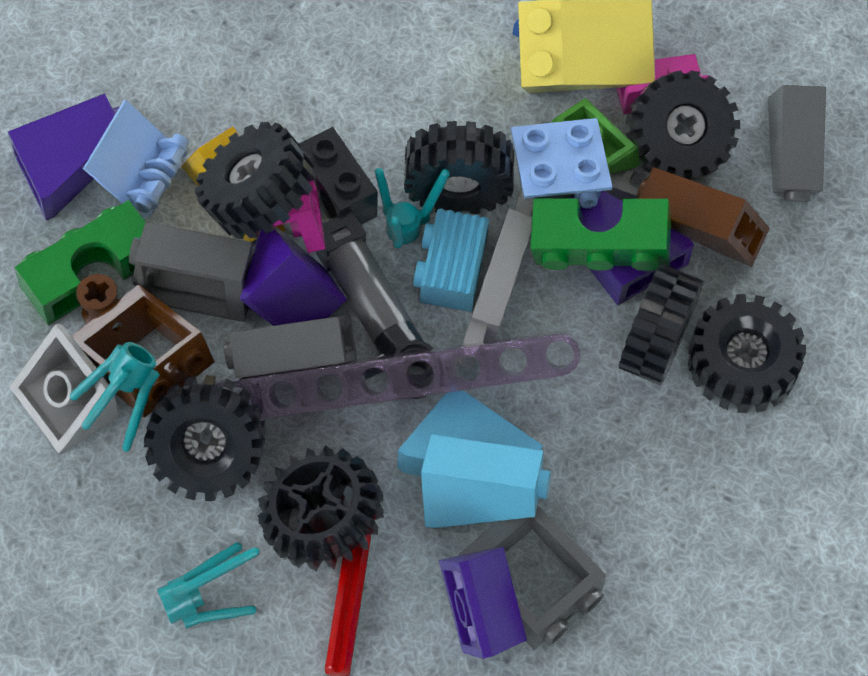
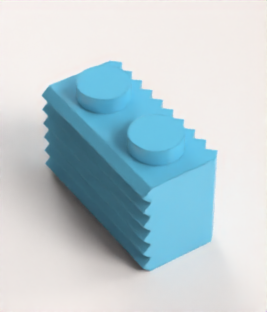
M441 208L437 210L435 223H426L422 249L429 251L426 262H417L413 287L421 288L420 303L472 312L488 236L489 219L486 216L480 218L478 215L471 216L468 213H454L451 210L445 211Z

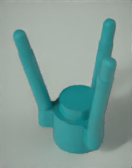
M376 168L375 175L383 204L382 212L386 216V234L393 241L395 248H401L403 244L414 242L420 234L421 225L429 223L430 213L446 184L450 172L447 169L441 171L422 209L418 210L408 202L394 204L391 200L384 171L382 168Z
M127 342L123 346L118 344L111 355L69 395L72 401L77 400L109 371L111 372L108 376L111 383L82 422V428L88 430L118 390L130 393L134 388H140L122 445V449L125 452L130 451L150 390L160 376L157 371L153 370L156 366V360L148 350L132 342Z
M236 542L183 576L157 588L170 623L173 624L183 620L187 629L202 622L255 614L257 608L254 605L197 612L196 608L205 605L198 589L199 587L257 557L260 554L259 548L253 547L229 559V557L242 549V544Z

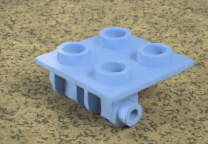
M124 100L83 169L121 203L129 200L145 222H147L153 210L159 205V200L165 189L170 186L171 179L175 177L177 168L183 158L189 153L187 147L189 141L180 134H174L172 138H167L127 100Z
M597 118L511 127L524 199L574 194V198L579 200L583 208H592L597 205L601 191L612 190Z

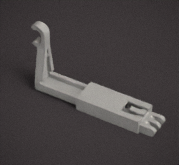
M626 170L623 175L616 172L610 173L612 190L604 191L621 201L623 199H636L638 188L633 187L630 183L634 175L632 170ZM522 186L514 210L508 209L456 360L457 366L464 371L473 368L479 350L488 353L491 351L532 231L531 213L533 210V199L537 198L524 199Z

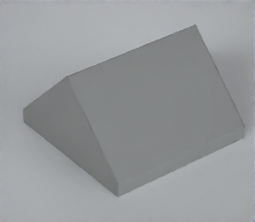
M62 323L54 325L9 386L59 454H63L119 417L114 395L90 429L84 430L82 428V422L109 384L102 377L77 400L72 401L69 398L70 393L96 367Z

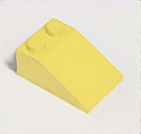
M536 0L518 2L521 87L527 92L541 93L621 88L655 81L652 0Z

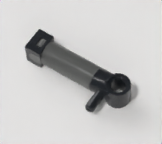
M351 210L322 223L325 249L316 251V254L327 272L332 271L379 352L378 355L350 367L349 373L352 380L359 384L389 370L392 374L394 388L400 395L409 399L426 397L432 393L436 386L438 370L437 353L430 344L422 339L366 245V233L355 214ZM417 366L424 369L425 372L416 375L408 373L405 369Z

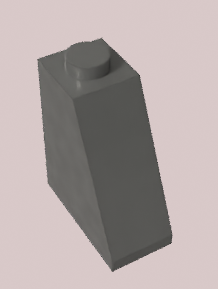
M782 85L768 97L773 193L784 194V201L809 202L811 195H816L823 191L826 87Z
M351 315L230 332V342H225L224 344L226 364L229 370L234 369L235 378L340 364L357 359Z

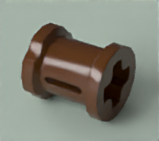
M92 274L85 277L79 283L77 299L83 307L81 315L86 324L118 300L117 286L110 277L103 274Z

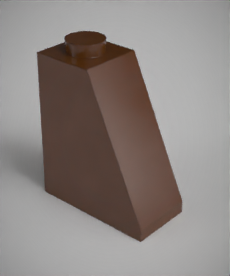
M654 167L648 179H645L640 184L637 191L636 199H669L672 229L696 243L750 267L753 266L770 229L747 200Z

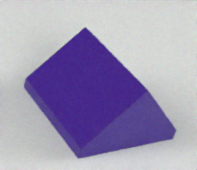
M274 226L275 230L267 234L261 229L240 300L272 326L324 319L331 316L347 298L327 270L278 227Z
M504 547L439 560L463 653L485 659L527 641Z

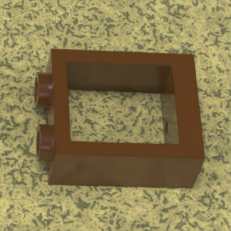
M138 284L74 333L72 337L96 368L111 355L118 344L122 346L127 342L136 344L154 329L175 344L173 348L156 360V366L153 370L157 371L160 376L150 390L142 415L145 418L153 412L161 395L163 394L166 397L169 387L178 383L182 388L186 378L197 377L215 361L201 331ZM118 322V325L113 328V325ZM110 371L103 376L108 384L111 383L108 378L111 373ZM134 388L130 393L118 390L116 395L134 409L140 388Z

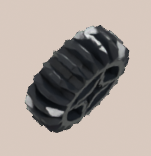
M325 445L319 456L313 450L307 448L305 458L300 461L290 455L291 466L286 470L275 467V475L278 479L276 481L264 482V490L268 495L258 498L262 513L257 516L259 524L263 529L264 539L269 546H273V550L280 558H283V560L289 559L291 564L298 568L306 563L310 569L317 572L322 561H325L328 567L335 569L337 558L341 556L353 562L352 550L355 547L368 550V542L365 536L379 535V527L375 521L384 518V510L380 504L384 501V495L380 486H378V479L375 473L367 467L364 460L358 456L352 458L351 454L344 448L335 454L331 448ZM346 486L353 489V500L350 507L345 506L343 503L345 499L343 492ZM292 509L299 512L296 518L298 525L295 531L289 527Z

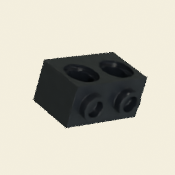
M334 127L299 143L314 162L315 167L312 169L316 172L314 181L319 193L320 207L329 220L351 210L360 225L377 217L378 191Z

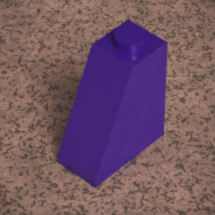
M105 93L8 131L13 154L46 220L54 218L94 179L83 168L120 108L119 106L112 108Z
M601 191V196L596 206L583 208L580 205L583 215L582 225L594 232H605L612 229L622 217L623 201L605 191ZM672 228L669 267L680 270L689 265L694 244L688 237ZM613 266L612 269L603 271L590 269L617 306L646 290L657 270L641 271L632 268V266Z

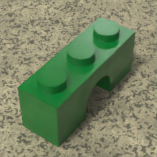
M533 199L531 252L536 265H542V267L549 270H564L569 265H586L590 269L599 271L612 269L613 266H632V268L641 271L655 270L660 264L669 266L671 236L669 199H623V212L620 221L615 227L605 232L590 231L582 225L583 215L578 199Z
M129 200L117 207L112 206L103 210L97 219L80 229L74 228L67 231L61 236L59 241L42 251H34L28 254L20 264L14 267L20 288L47 325L81 306L77 299V287L80 283L77 275L85 266L92 263H106L112 266L123 280L134 274L135 265L129 263L130 248L135 237L141 238L145 220Z

